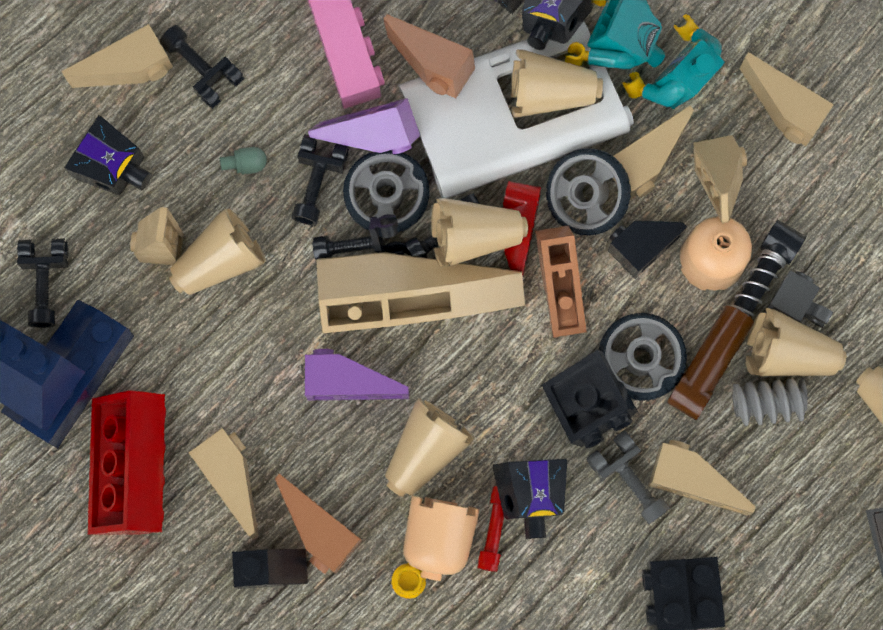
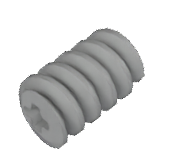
M804 378L799 380L798 385L794 379H787L785 386H783L780 380H774L770 389L766 381H760L757 390L752 382H747L743 391L739 384H733L732 390L734 412L736 417H741L744 426L749 425L750 416H754L758 425H762L764 415L767 414L772 424H776L778 413H782L786 423L790 422L792 412L796 413L799 421L804 420L808 400Z

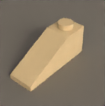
M148 24L61 72L71 88L142 84L150 80L156 81L163 78L168 73V70L173 67Z
M748 52L740 67L744 77L776 127L784 132V136L795 144L801 143L807 146L834 104Z
M691 106L680 111L614 155L628 174L629 183L631 184V198L636 195L642 198L656 187L654 183L694 112Z
M733 135L693 143L695 172L722 223H727L730 220L743 181L742 167L747 166L745 149L743 146H738Z
M160 207L138 222L137 232H133L131 236L130 248L141 263L173 265L181 256L184 233L169 209Z
M222 428L191 450L189 454L247 535L254 539L259 534L247 459L242 454L246 447L235 432L228 435Z
M670 440L669 444H661L648 486L746 516L754 513L755 505L697 452L690 451L688 444L676 440Z

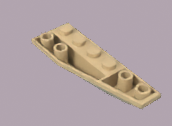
M387 252L316 260L322 333L423 323L525 306L522 271L466 263L441 267L436 259Z

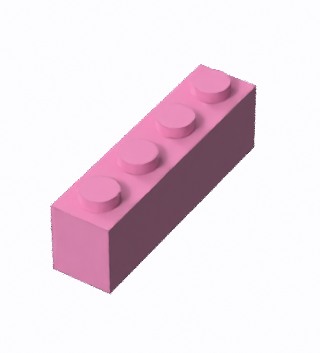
M308 0L343 108H349L380 98V86L385 85L380 67H373L370 56L375 55L370 37L363 38L360 27L365 26L360 8H353L351 0Z

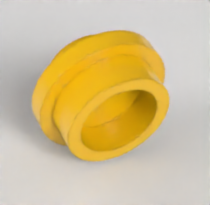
M409 563L396 568L391 579L392 587L396 594L406 599L419 596L426 586V578L420 577L422 570L412 567Z

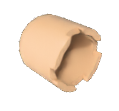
M719 216L705 219L694 227L680 249L682 273L690 284L700 290L716 291L728 289L738 282L751 259L752 243L749 233L742 224L732 218L727 223H722Z
M413 495L404 541V556L412 567L422 570L420 577L441 581L442 575H454L466 566L480 509L471 506L469 508L457 506L458 503L425 497L424 504H422L423 498Z

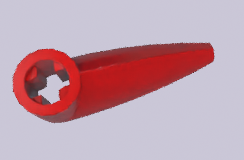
M508 181L503 208L518 210L521 217H525L527 220L528 233L526 237H523L521 244L506 248L504 251L510 269L522 271V276H524L540 201L541 187Z

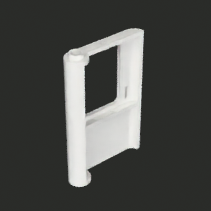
M585 22L581 24L571 39L564 44L549 40L544 50H537L532 48L526 39L475 57V70L457 98L433 92L420 77L399 85L404 99L408 98L421 141L431 163L434 179L442 198H450L563 157L575 150L585 149L630 132V125L634 124L632 113L627 105H622L605 67L589 65L591 70L597 72V78L603 79V100L601 102L523 130L516 126L497 82L500 77L512 73L514 60L521 61L515 54L517 49L555 58L568 53L570 44L579 42L584 46L585 51H590L591 48L587 46L591 35Z

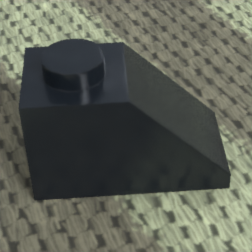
M637 220L628 227L622 224L609 237L612 242L609 245L608 252L636 279L683 236L687 226L683 222Z
M262 549L232 552L234 588L248 589L308 584L306 549Z

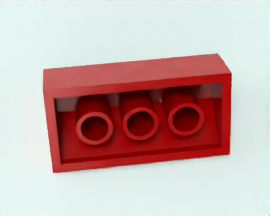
M129 390L92 398L87 535H138L162 532L164 520L163 488L165 485L163 472L166 449L164 441L166 418L165 394Z

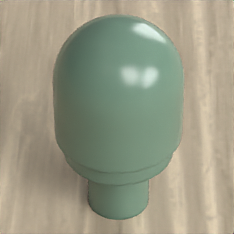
M258 147L239 148V150H234V156L220 157L221 170L236 169L237 174L242 173V175L258 173L264 169L267 163L266 154Z

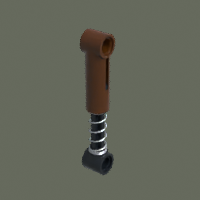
M778 219L776 220L760 246L762 253L758 257L757 267L750 270L751 277L742 284V292L735 295L736 302L734 305L723 308L708 336L666 403L692 419H698L728 365L754 325V321L750 316H754L753 311L758 303L762 304L761 298L765 291H770L768 286L773 278H778L776 275L777 271L784 268L786 264L790 265L807 236Z

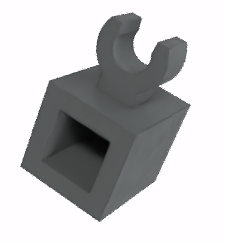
M791 270L783 278L767 308L775 309L798 322H801L803 317H806L810 322L821 328L828 323L833 314L828 308L812 302L820 287L813 284L814 280L805 273H794Z

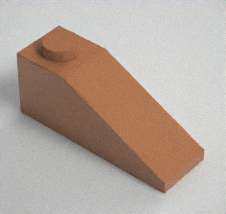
M386 14L384 23L388 39L424 83L439 95L446 94L457 98L475 70L473 50Z
M569 226L535 231L553 338L587 332L573 232Z
M278 474L275 481L306 550L313 555L309 562L324 574L329 569L336 574L360 545L361 539L282 475Z

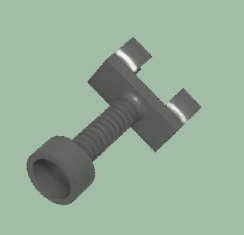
M623 430L613 440L625 454L609 466L600 452L596 450L586 460L601 481L614 472L620 473L619 475L622 476V479L624 478L628 487H630L632 492H635L634 495H637L636 497L639 498L638 500L641 501V504L643 503V511L640 514L649 525L671 508L663 497L659 499L652 497V494H650L648 489H645L646 486H643L642 481L639 480V477L637 478V475L629 466L628 462L639 455L641 450L631 436Z

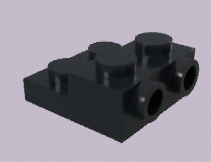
M600 350L594 351L541 385L570 443L573 445L585 446V448L594 447L604 440L603 433L611 428L614 431L626 428L633 422L631 416L638 413L624 384L617 380L606 357Z
M718 557L650 561L647 563V569L642 570V583L644 591H650L651 605H646L648 626H653L654 630H698L726 627Z

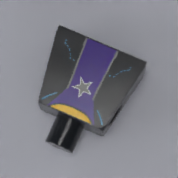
M525 0L522 9L523 30L530 34L527 39L528 44L534 49L544 50L549 40L562 44L567 43L592 11L593 0Z
M99 115L64 167L72 178L116 195H120L128 183L140 190H144L152 177V173L140 167L144 159L141 150Z
M567 459L493 464V472L504 517L506 519L524 518L525 539L546 538L545 517L559 516L564 513Z

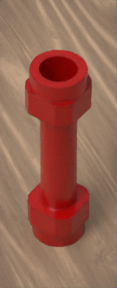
M493 486L489 503L493 506L484 551H480L477 568L498 572L501 557L498 554L504 515L497 486Z

